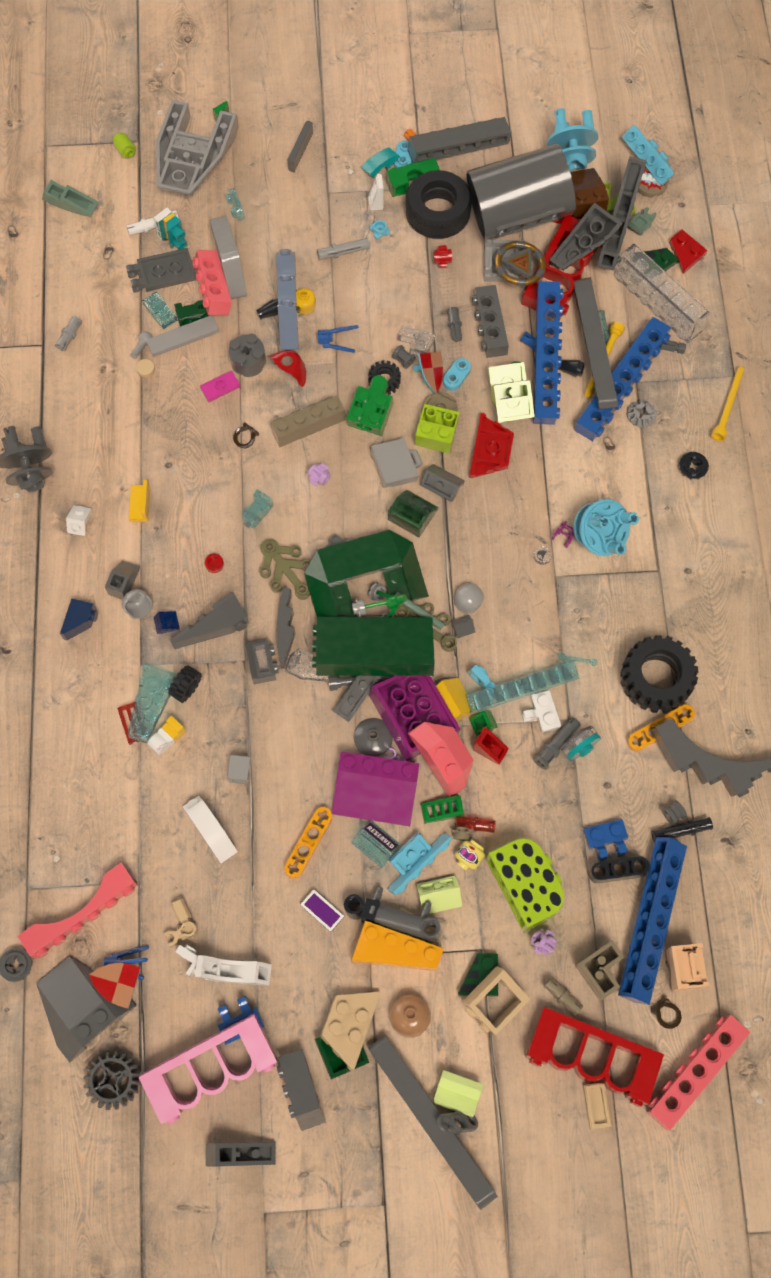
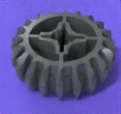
M115 1050L113 1057L110 1051H106V1059L102 1054H99L98 1059L100 1062L98 1063L93 1059L91 1063L94 1065V1068H86L91 1074L90 1076H84V1079L89 1080V1083L84 1084L83 1087L91 1088L86 1093V1096L94 1095L91 1103L94 1104L99 1100L98 1108H102L106 1103V1110H110L112 1104L114 1109L118 1110L120 1107L119 1102L123 1107H126V1098L130 1101L134 1100L131 1092L139 1093V1090L134 1088L135 1085H141V1081H135V1077H139L141 1072L134 1073V1070L138 1069L139 1065L134 1064L131 1066L134 1058L130 1057L126 1060L127 1053H123L119 1058V1051ZM119 1062L126 1069L115 1073L108 1063ZM103 1068L104 1078L97 1085L98 1073ZM129 1075L128 1086L122 1092L121 1082ZM110 1076L117 1077L115 1086L108 1084V1080H111L109 1079ZM110 1088L117 1097L108 1099L101 1095L100 1091Z

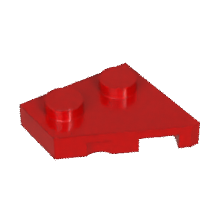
M683 229L674 235L669 242L671 249L678 258L683 274L703 258L708 251Z

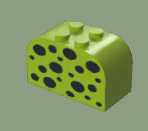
M525 838L517 839L488 854L486 862L523 933L551 920L557 914L564 902V892L560 885L562 880L557 872L554 873L552 870V861L549 855L544 854L536 842Z

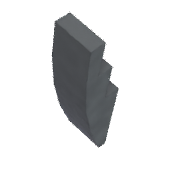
M285 587L283 588L277 618V647L280 666L284 669L296 634L295 627L290 626L294 616L293 608L289 607L292 592L291 589Z

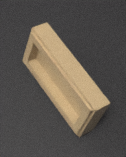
M605 1084L583 1085L590 1129L612 1127Z

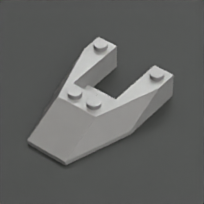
M172 100L156 140L157 188L191 196L233 143L239 128L237 114L220 110L211 138L187 133L185 131L191 117L189 105L185 102Z

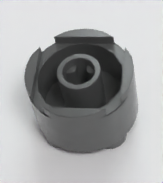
M255 334L241 335L231 340L229 344V357L232 369L244 377H253L261 373L262 368L266 364L265 349L262 341Z

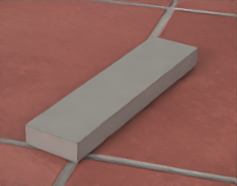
M211 315L146 341L152 356L156 357L219 333V329Z

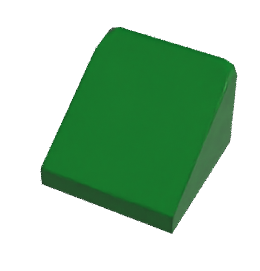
M227 101L213 108L215 122L218 119L220 110L229 112Z
M483 710L469 718L476 736L480 735L484 727H487L490 731L498 728L490 710Z

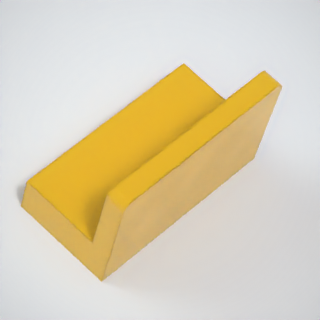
M143 480V485H131L130 522L149 521L151 488L148 480Z

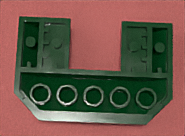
M386 530L317 550L304 572L316 616L357 617L353 612L352 599L346 581L381 571L388 594L396 595L399 592L400 594H405L411 601L429 597L413 542L391 530Z

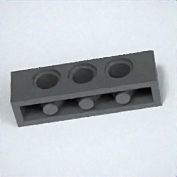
M496 285L475 287L474 295L471 296L472 305H476L475 319L479 321L478 334L483 339L481 341L482 352L485 351L486 358L505 356L508 354L509 344Z

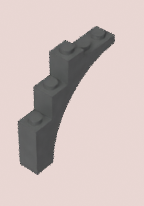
M629 156L612 215L621 221L622 225L609 240L604 242L598 267L615 270L647 160Z
M674 719L651 730L674 772L680 770L682 773L693 766L702 785L707 782L712 785L722 780L731 797L738 795L740 798L748 794V789L754 786L752 782L763 777L762 772L766 770L769 773L771 772V758L754 762H735L719 758L704 751L680 730Z

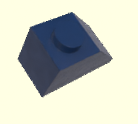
M71 599L60 631V635L64 640H69L92 627L93 622H96L98 617L95 605Z

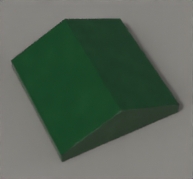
M321 1037L314 1039L331 1080L351 1072L347 1068L346 1063L332 1051L330 1045L326 1044ZM363 1046L355 1069L370 1063Z

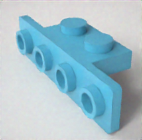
M633 125L622 136L638 158L647 160L645 166L661 185H664L674 175V171L670 168L671 164L668 162V155L664 151L660 152L658 143L654 139L649 140L637 126Z
M416 833L388 860L400 873V876L387 890L394 895L402 893L406 889L407 884L411 880L416 879L421 874V870L426 865H430L440 851L448 848L452 837L443 833L430 846L419 833Z

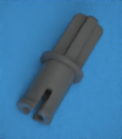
M451 307L447 311L449 316L448 327L451 330L452 340L458 342L462 340V322L459 318V309Z

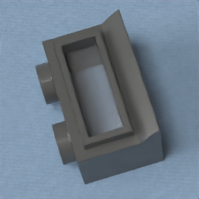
M268 639L252 643L245 642L253 684L275 681V674L279 673L277 662L272 660V656L275 655L273 644L269 645Z

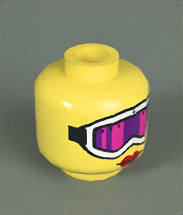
M472 839L470 842L464 841L455 853V857L459 860L457 864L465 870L468 868L476 869L485 857L484 848Z

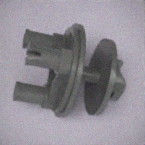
M9 426L8 429L4 428L5 437L1 441L5 452L0 455V468L22 467V470L7 476L5 479L6 483L12 486H19L20 489H25L28 492L40 490L44 486V479L53 474L50 467H31V465L42 462L52 455V450L46 445L41 426L31 428L33 445H24L18 441L15 426Z

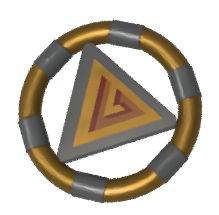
M512 241L499 249L495 257V266L499 275L505 281L516 286H528L541 279L545 273L546 261L544 255L536 246L525 241ZM525 248L522 251H519L515 254H512L502 259L506 251H508L509 249ZM531 252L534 253L539 261V269L533 277H531ZM502 264L509 267L515 276L523 275L528 279H516L510 276L509 274H507Z

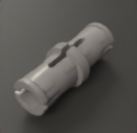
M72 316L66 328L62 329V334L55 344V347H58L59 350L65 351L70 341L75 338V333L82 324L78 317Z

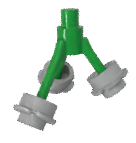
M374 583L369 589V597L373 601L379 602L364 605L363 599H355V603H352L354 615L358 614V617H361V615L366 614L365 609L387 605L391 609L390 612H384L380 617H395L393 615L394 612L398 609V606L407 601V596L405 594H387L382 584Z

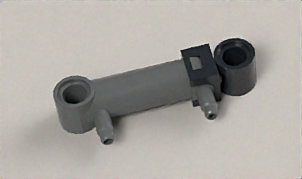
M377 887L373 899L366 898L365 904L361 896L356 894L349 895L344 901L346 914L353 920L361 919L362 923L368 921L422 938L428 943L437 942L441 937L440 923L435 918L429 917L432 905L429 901L425 902L420 916L382 905L380 902L383 895L382 887ZM355 903L360 905L358 910H350L351 905ZM430 926L436 928L433 934H427L425 930Z

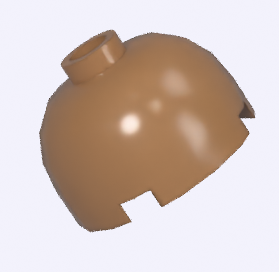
M405 995L398 998L390 1010L392 1028L403 1037L414 1038L420 1036L427 1030L431 1021V1012L428 1004L416 995Z

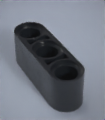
M641 856L597 862L591 867L589 878L592 882L598 884L640 878L649 870V862ZM634 863H640L643 866V871H637L634 868ZM614 866H621L624 873L622 875L617 874ZM594 869H601L604 873V876L597 877L594 873Z

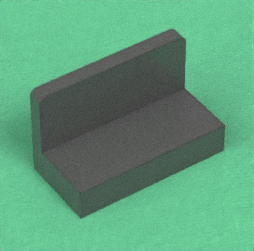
M433 464L426 469L420 486L452 502L465 480Z

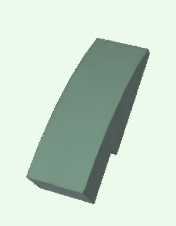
M50 180L42 200L56 207L88 217L92 216L99 203L69 185L65 188L53 180Z

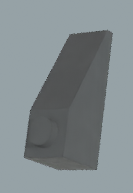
M276 1142L206 1144V1167L276 1165Z

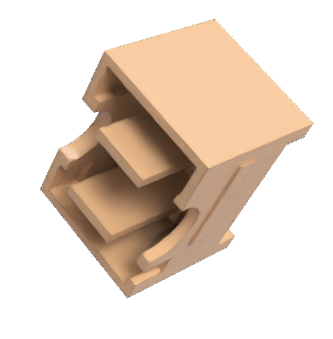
M702 943L671 946L666 950L667 962L671 972L672 992L704 989L709 986ZM699 981H700V984H699V985H698V984H694V985H690V986H689V984H688V983H690V982H699Z

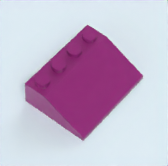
M394 676L372 686L369 696L405 761L421 754L408 733L422 722L453 727L456 732L461 730L430 676Z
M341 752L332 815L410 827L420 763Z

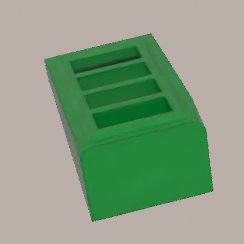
M461 795L421 804L424 824L464 817ZM452 803H456V812H453ZM446 804L448 805V814H445L444 805ZM436 806H440L441 815L437 816ZM428 807H432L433 817H429Z

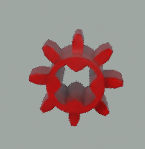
M440 245L438 250H434V264H439V268L448 267L447 263H452V250L447 249L446 245Z

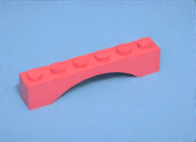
M120 863L104 874L97 893L78 913L56 923L34 924L17 937L30 957L34 959L37 957L38 959L42 958L49 952L48 949L54 945L62 944L69 934L79 932L84 927L83 924L89 920L94 921L101 915L100 912L104 909L114 907L118 903V899L132 894L135 891L134 888L138 885L126 867Z

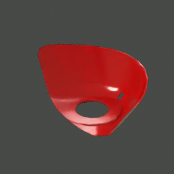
M285 350L269 355L280 369L292 375L301 387L305 385L307 371L304 362L297 352ZM289 356L293 362L291 365L285 366L281 363L282 358Z

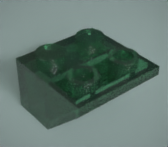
M406 490L397 496L389 508L388 520L420 538L439 507Z

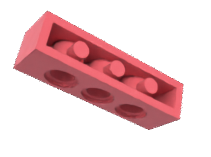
M197 250L196 257L193 258V268H196V280L200 283V294H203V307L207 309L208 315H229L232 302L218 250Z

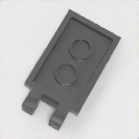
M188 248L137 259V264L126 266L129 278L139 276V279L131 280L133 293L139 292L143 288L148 292L196 281V272L193 268Z

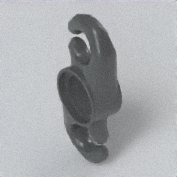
M459 1111L441 1114L436 1119V1124L443 1133L448 1131L458 1135L460 1133L473 1132L478 1128V1120L475 1116L471 1117ZM454 1118L459 1121L461 1127L457 1126V1124L454 1121ZM442 1121L447 1124L448 1128L444 1127Z

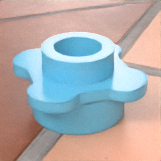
M378 220L370 226V230L374 232V237L377 239L383 235L390 234L385 221Z

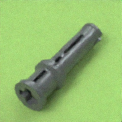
M571 717L550 743H546L541 753L533 758L534 762L540 768L547 770L549 763L554 757L557 758L559 756V750L581 726V723L576 718Z

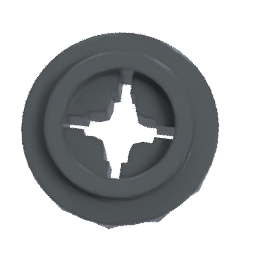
M20 948L6 951L0 958L1 976L11 982L24 980L30 974L33 965L30 955ZM17 956V961L24 965L21 967H17V971L15 974L14 968L8 965L15 963Z

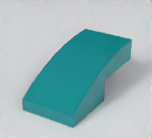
M388 147L373 155L361 167L374 178L384 166L389 169L400 156Z

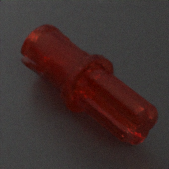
M458 816L455 820V827H465L472 829L474 832L494 833L496 821L479 819L477 816L475 819Z

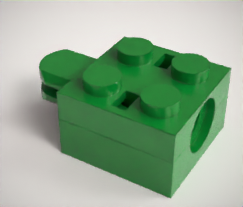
M380 375L374 376L369 388L357 387L346 418L348 426L375 435H383L394 404L393 396L386 394L388 383L385 377Z

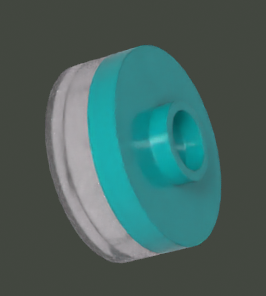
M590 725L574 734L560 749L571 762L580 756L584 757L594 749L593 746L601 740V736Z

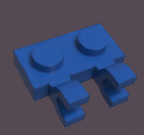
M623 819L584 828L583 831L589 849L595 848L599 862L607 860L608 852L605 845L614 843L618 857L624 856L628 852L624 842L628 840V835Z
M246 996L237 999L243 1014L232 1019L227 1005L218 1008L223 1023L218 1024L220 1031L254 1013L261 1027L264 1028L257 1007L251 1010ZM237 1034L224 1041V1043L227 1045L241 1037Z

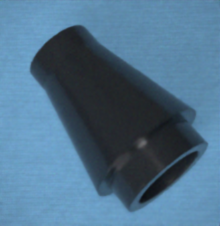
M272 298L256 310L260 320L278 315V298L274 300Z
M561 359V367H558V370L574 377H581L585 363L581 362V360Z

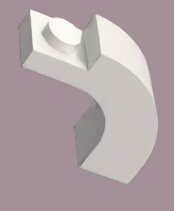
M200 796L190 800L183 806V809L220 863H223L238 852Z
M198 955L195 977L232 984L270 985L272 964L258 961H232Z

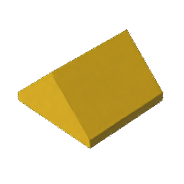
M459 678L442 680L436 685L456 722L477 712Z

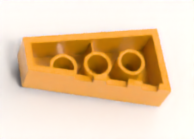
M365 921L352 963L437 971L444 948Z

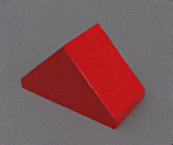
M487 727L483 728L473 747V751L500 765L509 749Z

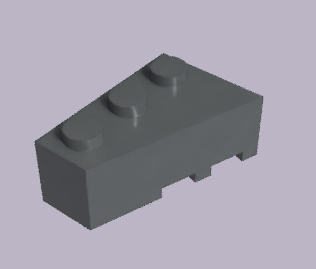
M300 1049L278 1057L280 1065L276 1067L280 1079L284 1077L285 1085L282 1088L285 1098L289 1097L291 1105H288L291 1118H296L301 1131L326 1123L303 1050Z

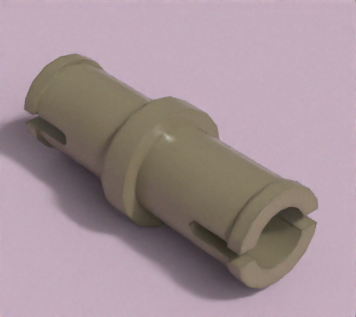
M553 977L543 986L557 998L556 1001L559 1004L562 1003L574 1016L583 1008V1005L569 994L570 991L568 989L565 990Z

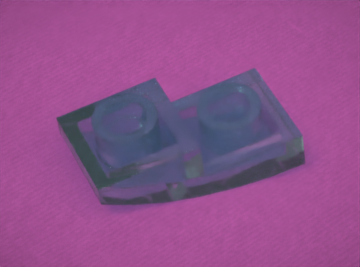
M157 292L142 300L146 309L163 330L178 321L177 316Z

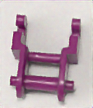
M567 521L561 524V529L557 528L552 536V540L562 533L569 537L565 546L568 548L573 540L574 529L568 526ZM566 528L571 531V534H567L563 529Z

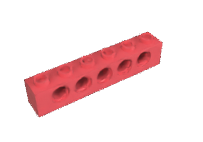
M732 1015L721 1016L715 1023L717 1028L713 1033L709 1031L701 1040L703 1045L699 1049L695 1048L689 1054V1062L678 1067L675 1071L677 1076L674 1080H668L661 1088L664 1092L660 1097L655 1096L648 1104L650 1109L647 1113L665 1130L673 1128L751 1033ZM721 1033L726 1034L728 1037L726 1045L722 1044L719 1040ZM707 1049L714 1051L715 1058L712 1061L706 1057ZM694 1065L700 1066L702 1070L699 1077L693 1074L692 1069ZM681 1081H685L688 1084V1091L686 1093L681 1092L679 1089ZM668 1097L673 1098L675 1101V1106L672 1110L668 1109L665 1104Z

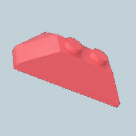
M422 722L408 733L448 797L456 795L466 787L474 760L453 727Z

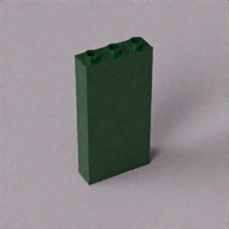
M317 617V625H313V636H316V640H313L312 650L316 652V656H312V668H316V676H434L433 617Z

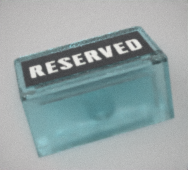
M371 820L358 831L351 842L381 868L386 865L392 854L401 846L399 842Z

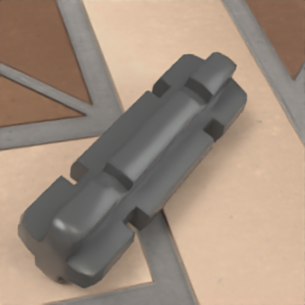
M668 340L667 344L662 343L660 348L684 354L686 344L680 342L677 344L675 341Z

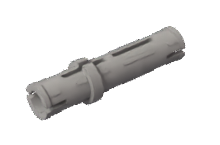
M368 238L339 245L332 244L331 247L317 249L319 261L331 257L338 258L340 255L370 249Z

